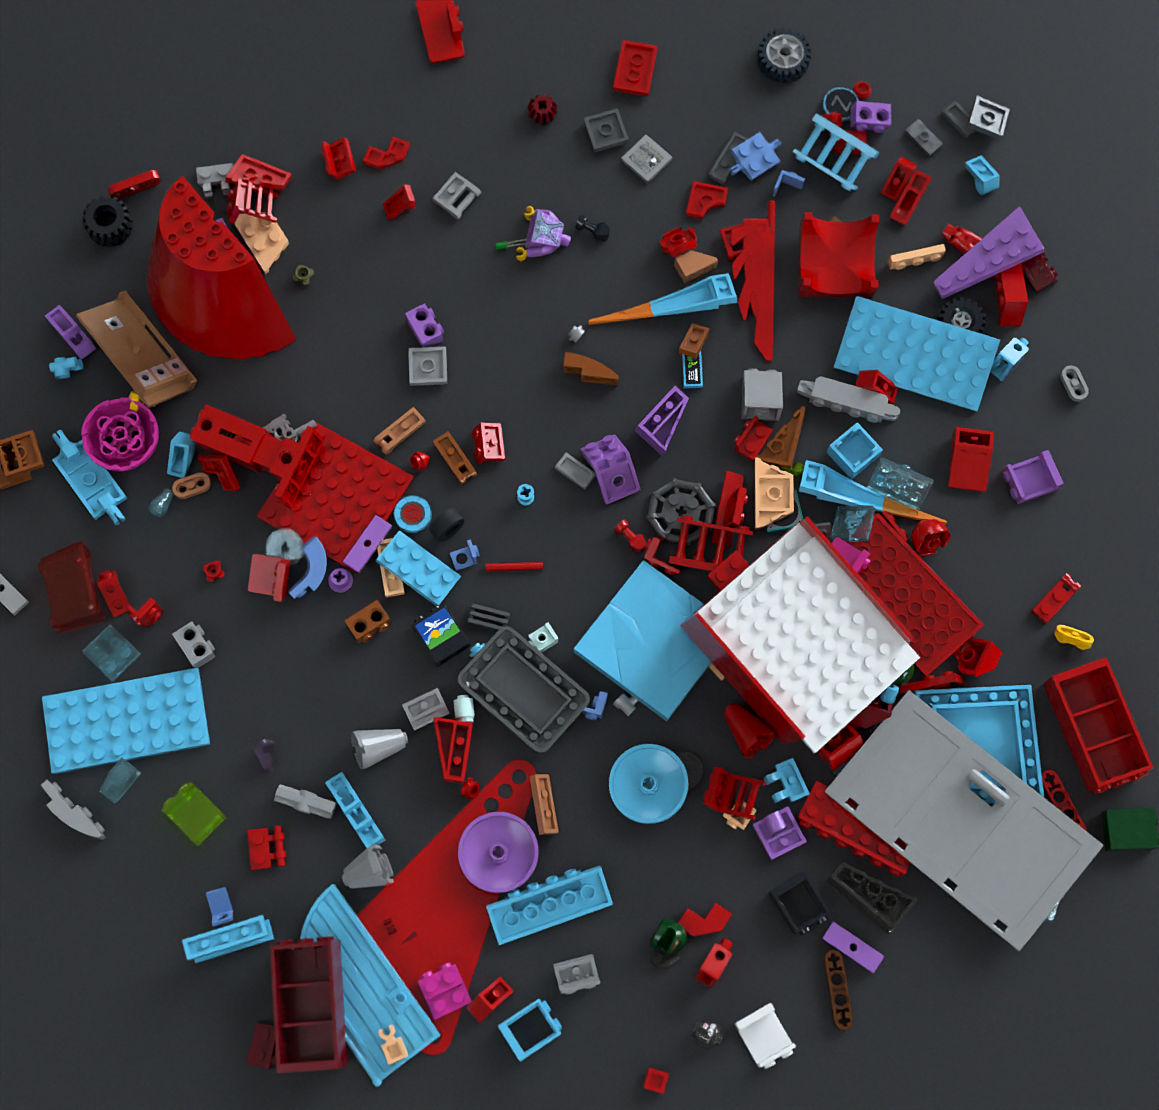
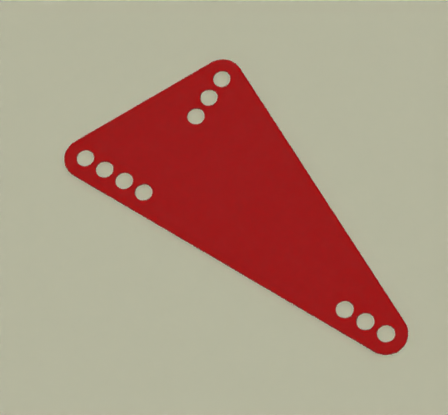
M514 760L508 763L393 879L394 883L387 885L357 915L436 1029L441 1032V1040L438 1043H430L420 1052L437 1055L447 1050L451 1044L462 1008L457 1009L435 1020L418 983L421 980V975L432 971L433 974L440 971V966L449 962L451 965L456 964L468 991L491 922L486 906L497 902L500 894L481 890L466 878L458 859V847L461 836L472 821L484 814L490 813L484 808V803L489 798H494L499 803V807L495 812L510 813L524 821L532 797L529 776L537 774L533 765L525 760ZM517 770L524 771L527 776L526 781L520 785L515 784L512 780V775ZM503 784H508L513 789L512 795L506 799L501 798L498 794V789ZM392 919L391 923L384 925V921ZM394 924V927L387 930V927ZM396 928L397 932L389 935L388 931ZM414 931L416 932L417 937L401 944Z

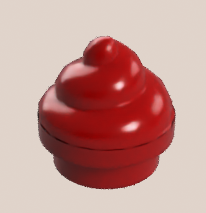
M419 451L415 452L410 457L411 466L415 470H424L427 468L430 456Z

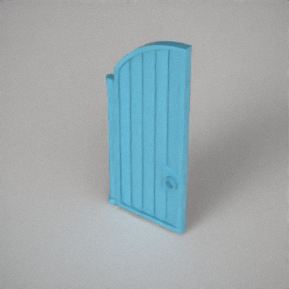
M332 884L320 895L310 909L303 925L300 939L314 938V942H317L318 937L334 936V940H340L346 1043L372 1079V1083L377 1087L381 1085L384 1078L436 1040L441 1034L335 884ZM389 1025H393L396 1030L395 1039L402 1037L409 1056L389 1065L381 1047L386 1041L379 1036V1030L383 1029L384 1034L389 1035Z

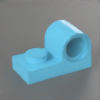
M982 156L965 162V168L975 178V186L980 195L999 188L1000 175Z

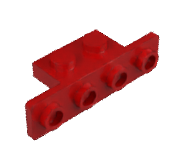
M730 471L725 473L715 525L736 528L742 524L744 519V513H742L743 506L746 505L748 495H746L747 488L742 487L743 475ZM714 529L712 543H718L720 530ZM727 531L725 547L731 545L733 532Z

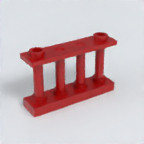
M682 515L676 521L682 523L677 553H674V556H670L669 563L713 571L723 562L722 558L727 531L739 533L736 550L741 556H743L746 535L753 536V532L749 531L750 527L738 525V529L693 521L692 516ZM690 524L701 526L696 556H693V560L686 559V554H684ZM708 528L720 530L715 559L712 560V563L704 562L705 558H703Z

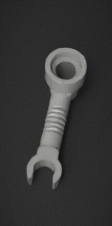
M623 693L613 705L629 716L636 709L634 704L638 700L633 696L628 698Z

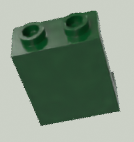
M1154 808L1110 809L1101 812L1106 852L1135 849L1154 850L1159 848V833H1157L1156 829L1158 816L1154 812Z

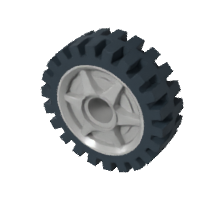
M781 28V31L775 29L774 33L770 31L767 36L763 37L758 49L757 60L759 68H761L763 74L766 73V77L770 78L772 76L773 81L779 79L781 83L784 80L788 83L791 82V79L795 81L798 79V76L802 77L807 71L811 59V47L803 34L799 36L800 32L795 31V33H792L793 29L789 28L786 31V28Z

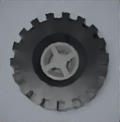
M959 297L958 301L956 298L952 299L951 302L948 301L937 318L938 321L982 334L986 325V320H984L986 314L982 313L983 308L981 306L978 308L976 301L971 303L970 298L963 301L964 297Z

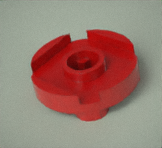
M680 227L666 232L663 235V240H660L662 251L670 254L671 257H677L682 252L696 248L697 237L695 231L689 227H686L687 230H682Z

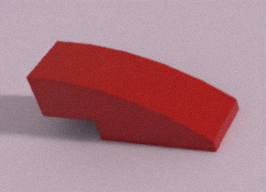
M915 169L890 218L906 226L932 177Z

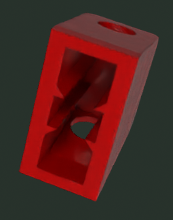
M722 938L719 945L715 943L694 978L712 988L732 956L729 950L733 943L726 938Z

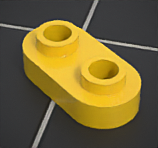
M1058 625L1054 632L1059 642L1075 645L1082 650L1091 648L1094 642V638L1090 634L1065 625Z

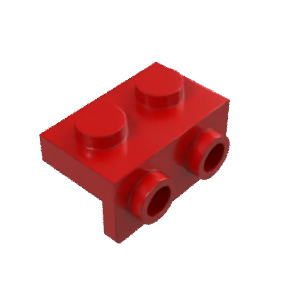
M343 137L331 144L321 143V153L326 162L325 170L329 176L339 180L356 172L347 138Z
M151 597L138 611L129 604L126 606L130 611L128 615L139 626L143 624L146 628L152 623L158 622L164 612Z

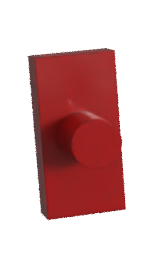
M403 185L382 203L387 219L394 220L404 210L414 209L415 199L410 185Z

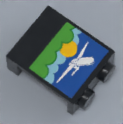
M445 604L434 607L430 610V614L425 617L422 615L416 618L414 624H412L413 630L426 646L437 667L470 647L469 640Z

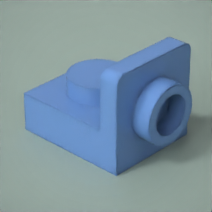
M600 691L599 696L594 697L592 707L595 710L585 707L582 711L585 718L590 720L602 718L608 693Z

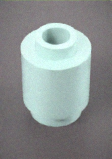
M459 695L454 700L455 719L457 721L473 723V718H475L473 698H469V695Z

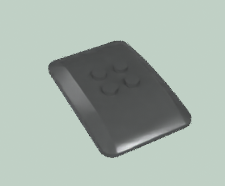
M508 626L500 628L458 675L459 685L538 753L548 751L582 713L585 707L588 706L590 701L589 694L518 632Z

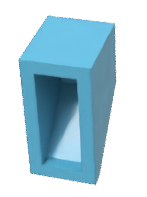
M179 431L171 440L167 474L180 478L187 476L196 450V444L189 439L190 434Z

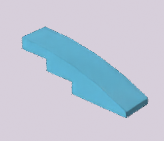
M340 772L326 781V785L366 848L384 842L385 838L344 774Z

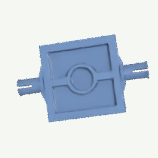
M760 132L730 151L735 158L736 165L729 168V172H731V175H734L741 170L750 181L754 180L780 163L774 149L781 146V142H779V139H776L769 144Z

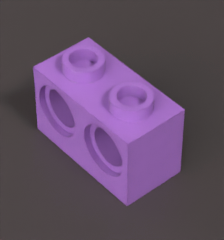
M856 101L851 106L850 128H856L858 131L868 129L880 133L884 132L891 125V104ZM859 114L863 115L865 120L861 119Z
M425 303L405 313L406 321L422 348L432 347L443 341L442 334L444 330L440 323L436 324L433 310L431 308L428 309ZM420 316L426 317L423 321L417 320ZM430 331L435 333L432 336L426 335V333Z

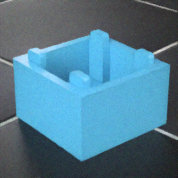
M857 422L831 443L826 453L852 480L879 458L883 449Z

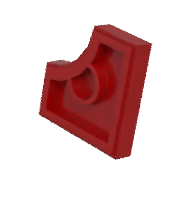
M693 181L685 216L703 220L709 210L716 207H725L728 188Z

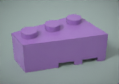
M676 386L668 392L634 430L661 456L668 447L689 399Z

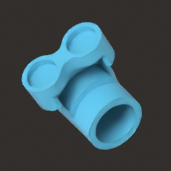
M76 357L55 358V362L49 364L50 371L54 373L56 379L69 378V371L83 369L82 360H77Z

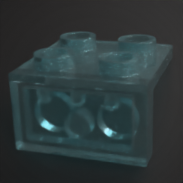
M112 625L104 629L82 651L112 682L141 655Z

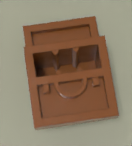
M33 430L0 440V490L32 480L30 471L45 466Z

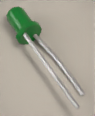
M527 239L516 240L508 243L507 241L496 243L495 249L507 250V247L525 245L526 243L514 245L507 244L525 241Z

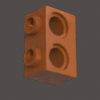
M378 600L345 620L346 626L358 644L368 642L373 638V634L378 631H385L391 623L389 616ZM376 614L382 615V619L378 622L372 620ZM357 626H366L363 632L356 631Z

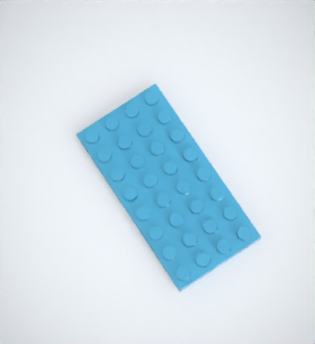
M856 296L833 368L859 375V372L864 370H878L898 388L977 412L1000 339Z
M198 668L42 696L52 774L210 745Z

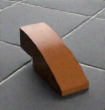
M565 352L564 373L581 374V382L618 386L619 375L610 368L589 357Z

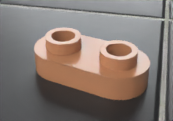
M196 473L175 481L172 490L177 498L186 499L208 491L211 481L205 473ZM199 482H205L203 486H198ZM182 488H186L185 492H180Z

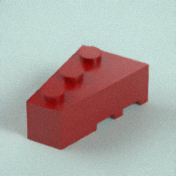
M1020 263L993 276L996 279L999 326L1022 325L1028 305V297Z
M434 717L433 725L443 782L463 785L473 723Z

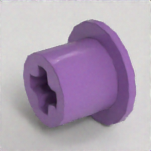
M338 568L329 575L328 584L334 592L343 593L352 587L353 577L348 570Z

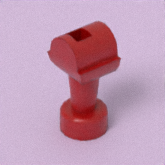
M625 519L622 520L614 528V531L618 535L623 534L630 542L629 547L631 551L642 553L646 546L644 536L642 534H634L628 529L629 523Z

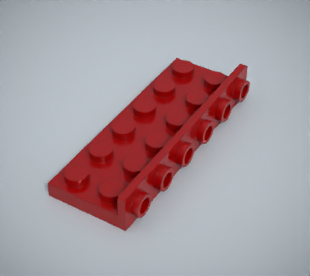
M816 781L796 819L799 821V825L808 830L810 828L816 830V834L824 839L829 837L835 840L834 843L841 848H850L853 850L852 853L854 855L870 859V863L879 868L883 866L889 869L888 873L895 877L906 875L910 862L825 793V790L828 788L826 785ZM850 798L845 802L854 810L859 806ZM900 838L894 842L903 850L908 846Z

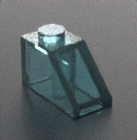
M121 757L109 771L100 792L116 804L140 776L141 772Z

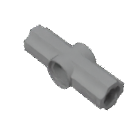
M281 784L277 788L274 799L276 802L294 807L297 811L306 814L313 813L327 819H332L337 804L336 802L318 797L312 792L302 789L299 791Z

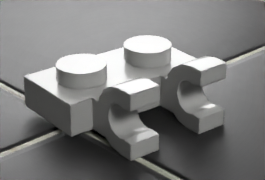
M233 163L196 168L198 186L203 187L206 198H213L212 186L220 184L223 195H228L230 183L225 182V177L232 169Z

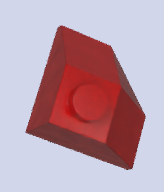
M971 637L954 652V656L958 661V668L962 674L978 677L994 670L1003 652L992 641Z

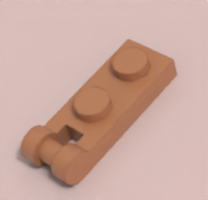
M412 407L377 435L373 441L377 446L380 445L385 455H388L396 446L424 425L426 420ZM387 437L391 439L389 443L385 441Z

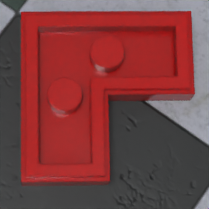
M201 454L198 456L204 473L217 474L224 491H237L241 488L226 455Z

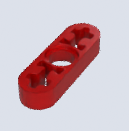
M150 170L112 184L108 187V192L112 199L114 197L121 199L154 187L161 182L158 171Z

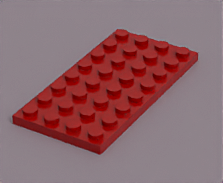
M879 513L857 530L851 540L848 538L845 541L861 552L864 549L870 553L868 558L871 560L865 570L861 568L858 575L914 637L912 641L907 643L920 657L914 665L924 676H929L984 626Z

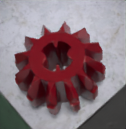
M545 93L542 97L536 94L535 99L531 98L530 104L527 105L529 118H532L534 123L539 121L540 125L544 121L549 124L550 120H554L555 115L558 113L557 102L553 101L552 96L546 98Z

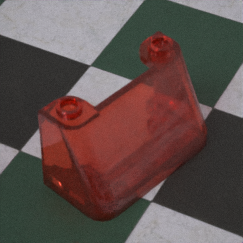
M83 541L71 544L42 557L41 562L38 563L39 571L44 575L52 613L50 623L52 628H56L59 633L105 621L103 611L99 612L100 602L96 596L90 569V550Z

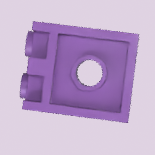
M615 434L608 435L600 441L589 443L585 447L580 448L582 455L595 472L606 505L641 490L630 453ZM618 476H621V481L617 484H614V479Z

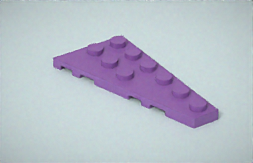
M1019 206L934 281V286L941 299L1044 252L1043 245L1021 207Z

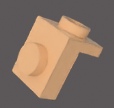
M743 802V805H742V808H741V812H742V813H744V810H745V807H746V803H745V802ZM752 809L751 815H754L756 809ZM726 813L723 814V817L728 819L726 823L734 829L740 827L744 830L751 820Z

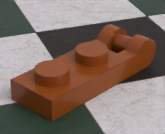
M449 431L432 441L461 485L468 478H473L477 475L474 467ZM465 466L467 471L461 473L459 469Z

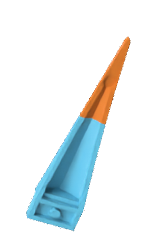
M729 273L715 275L651 302L590 319L588 325L718 309L719 305L737 303V296Z
M808 460L805 462L799 487L800 492L817 496L816 499L878 512L886 511L888 514L891 513L892 515L916 520L936 519L947 525V521L887 498L852 481L826 465Z

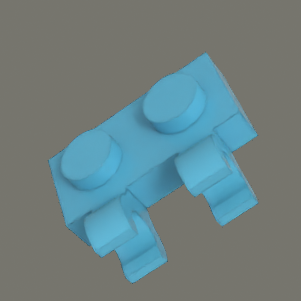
M793 758L775 765L776 772L764 777L766 785L780 779L784 790L773 794L772 798L775 803L789 798L791 803L810 794Z

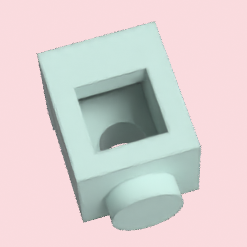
M548 622L528 635V642L541 653L559 642L558 636ZM543 635L545 636V640L540 641L538 637Z

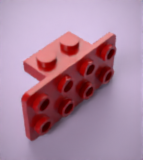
M417 0L416 6L430 62L434 64L463 58L465 52L461 40V32H464L462 21L458 22L457 17H460L458 6H454L453 0Z

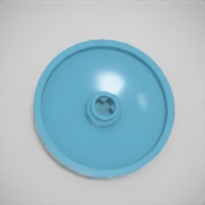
M656 744L637 745L625 751L614 763L609 777L610 795L617 809L632 821L642 824L660 823L675 815L684 804L688 793L687 772L682 761L671 750Z

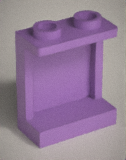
M1049 450L1041 452L1037 457L1012 466L1008 464L1002 473L1005 482L1009 483L1011 496L1014 500L1016 499L1017 504L1059 490L1064 484Z

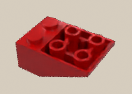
M955 428L951 440L948 488L986 492L993 451L994 431Z

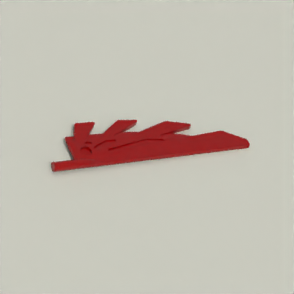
M770 200L768 201V219H743V226L731 230V246L736 245L743 239V251L732 264L734 280L737 278L743 265L745 271V283L738 300V305L743 321H746L749 303L751 304L756 319L754 344L766 361H773L775 201Z

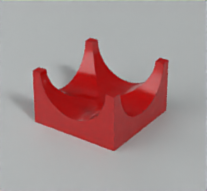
M812 212L804 213L799 225L798 297L856 298V296L865 299H872L879 288V280L875 278L874 269L875 240L879 215L872 214L870 217L859 221L830 222L815 218Z

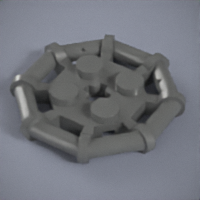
M672 478L670 482L651 492L646 520L651 523L662 541L679 542L680 535L670 534L671 530L681 532L682 523L676 522L677 518H681L678 516L679 513L676 512L680 508L686 511V514L683 515L692 516L693 521L701 522L699 521L700 512L706 511L704 523L712 524L716 503H713L700 482L692 483ZM679 488L689 489L693 491L691 495L680 493ZM673 489L674 494H671L667 499L662 496ZM697 493L705 505L700 506L698 500L694 498ZM658 502L663 504L662 513H656ZM662 519L663 521H665V523L667 524V528L665 530L660 525L658 520ZM690 524V525H689V529L692 528L693 526L695 527V526H697V525H691V524ZM708 528V533H710L712 528ZM700 529L691 535L688 533L686 546H690L692 542L699 538Z

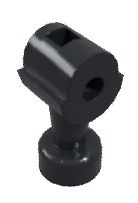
M580 215L575 226L576 229L582 231L585 228L590 231L597 242L598 240L601 242L608 240L609 227L605 222L596 225L587 222L588 218Z

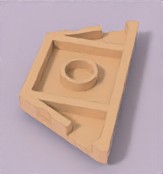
M239 214L234 225L263 272L267 274L273 262L278 260L280 253L285 250L289 242L277 222H270L248 214Z
M755 458V530H758L793 514L794 484L793 474L781 471L774 465L764 463L760 458Z

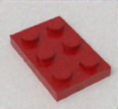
M623 40L613 91L648 97L658 46Z

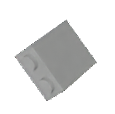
M744 370L741 419L752 420L756 415L758 417L757 420L779 421L783 409L782 372H777L776 370Z

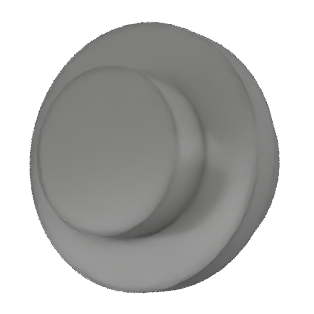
M581 325L578 328L574 326L568 333L571 336L569 338L570 341L573 340L576 343L585 332Z

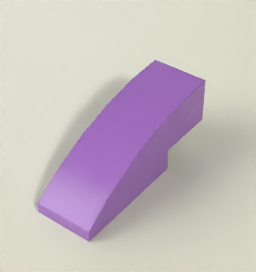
M60 305L45 315L46 319L81 360L96 349L91 340Z

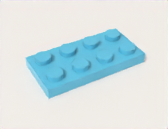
M398 531L376 559L378 564L435 606L440 605L461 577L401 531Z

